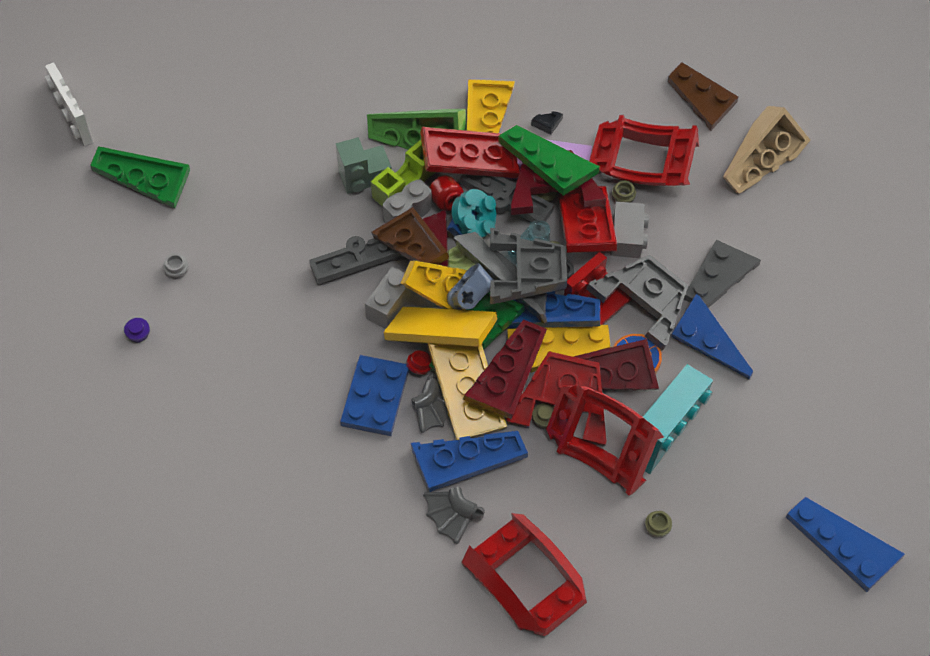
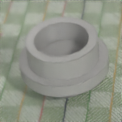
M178 253L170 254L163 263L164 271L170 277H180L187 272L188 261Z

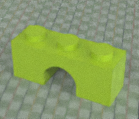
M421 140L405 152V161L397 172L387 167L371 181L372 198L381 206H383L387 198L402 192L404 187L412 181L421 179L425 182L436 173L426 171Z

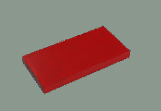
M422 127L420 131L426 171L518 178L520 172L517 157L498 142L501 133Z
M598 186L606 196V206L584 208L580 190H572L564 196L558 192L567 253L617 251V240L606 186Z

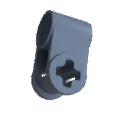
M479 263L469 268L458 283L448 292L447 302L451 308L456 310L472 309L490 291V280L493 279Z

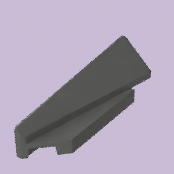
M472 232L453 238L458 250L474 264L479 263L493 280L517 281V267L498 251L490 250V247L478 233ZM547 293L515 299L518 303L523 304L525 309L545 324L547 322Z

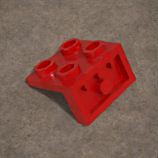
M598 252L568 278L567 288L564 289V296L573 294L598 299L586 288L591 281L602 279L608 274L606 272L607 257ZM617 288L604 303L600 301V325H604L632 300L620 288Z

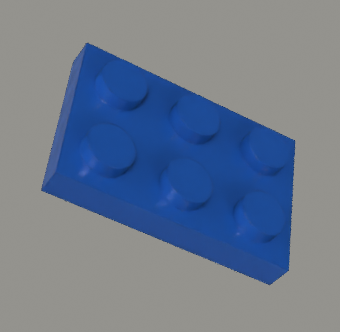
M360 355L341 417V426L392 436L409 374L407 365Z

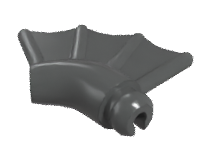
M434 374L428 376V381L425 382L422 393L411 399L414 409L417 410L420 431L422 433L430 427H444L446 419L449 418L438 379L433 376Z
M460 487L452 488L449 492H425L423 494L428 501L427 517H431L436 522L439 534L442 533L450 536L455 541V544H459L470 520L481 521L483 519L484 508L478 507L476 503L465 499Z

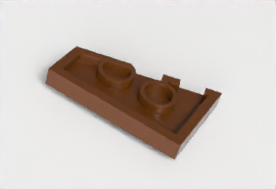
M683 62L668 76L667 82L683 100L689 102L694 108L693 112L698 117L701 116L710 131L738 102L739 96Z
M414 207L371 232L374 239L411 261L439 265L449 259L445 248Z

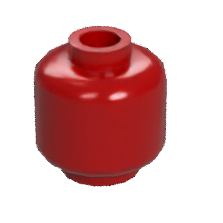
M448 175L436 178L429 187L433 203L442 211H451L454 200L464 192L460 184Z

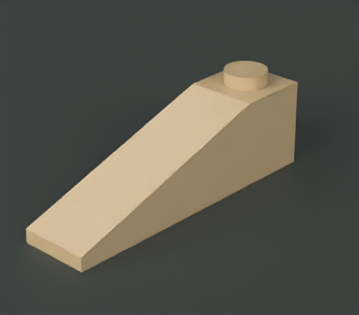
M767 106L752 124L723 178L737 194H740L759 182L769 172H774L779 169L780 165L795 159L811 140L785 107Z

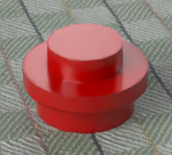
M414 351L406 360L407 367L413 373L423 375L427 374L431 369L429 367L431 357L424 351Z

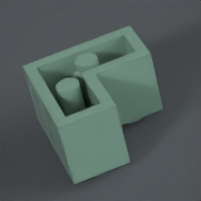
M359 137L335 143L338 172L347 194L370 188L371 181L387 167L392 170L383 145L364 150Z

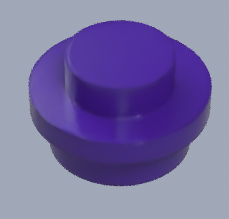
M133 318L124 326L126 337L133 342L144 341L150 332L149 324L143 318Z

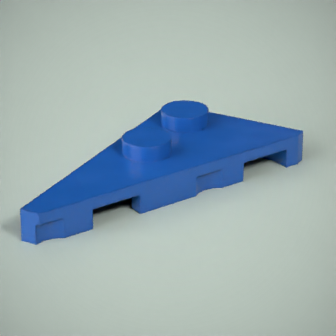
M696 294L674 329L672 337L750 379L753 374L752 368L701 297Z

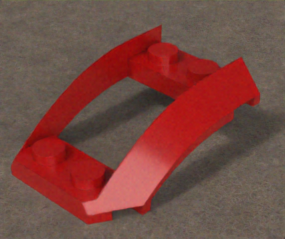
M619 115L618 120L611 123L606 121L599 125L590 162L600 166L599 171L606 175L633 183L654 186L690 185L688 177L695 147H699L697 125H692V129H680L679 126L645 124L627 119L624 115ZM622 137L651 145L669 147L663 173L640 172L615 166Z
M565 385L561 387L546 428L550 439L554 438L557 443V453L566 454L580 460L603 474L613 483L618 482L626 489L625 493L627 495H632L647 481L643 478V474L657 440L664 438L659 429L625 404L585 386ZM586 401L611 412L631 426L619 458L590 442L573 436Z
M511 513L512 520L474 549L469 545L461 563L475 575V578L499 602L520 631L526 629L533 631L534 634L546 636L587 603L583 580L565 555L524 514ZM529 542H532L566 579V582L528 611L495 569Z

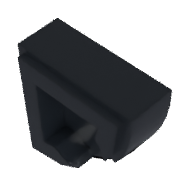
M555 111L543 115L538 114L531 120V125L552 135L562 121L563 114Z

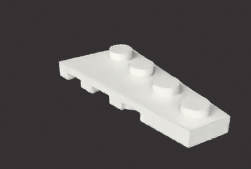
M54 62L46 65L48 75L44 76L50 89H55L56 92L53 95L58 106L63 104L64 109H61L67 122H72L73 125L70 128L75 139L80 138L84 146L93 143L82 110L79 109L75 98L72 97L70 89L65 84Z

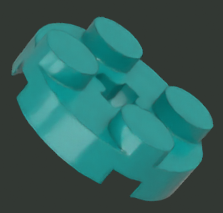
M471 189L461 193L453 202L452 218L455 225L459 224V227L462 229L460 231L462 235L476 232L482 238L490 234V228H495L496 201L492 196H487L486 193L478 189ZM472 210H475L477 213L476 219L475 215L472 214Z

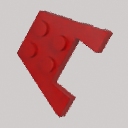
M548 351L525 391L521 394L512 419L507 418L506 421L530 427L536 401L555 405L561 387L565 385L585 386L602 393L600 363ZM586 401L582 412L589 414L583 440L606 445L604 409Z

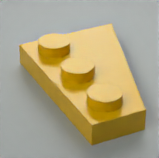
M410 261L400 284L443 309H453L447 302L448 292L458 283L467 270L420 261Z

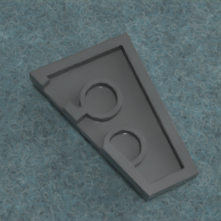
M716 240L687 289L684 300L691 303L697 294L709 308L726 294L730 287L744 279L745 275L752 269L757 268L761 260Z

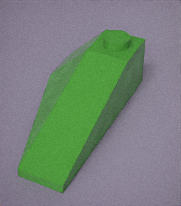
M438 109L367 114L368 138L409 150L421 140L420 131L422 127L466 130L465 109Z

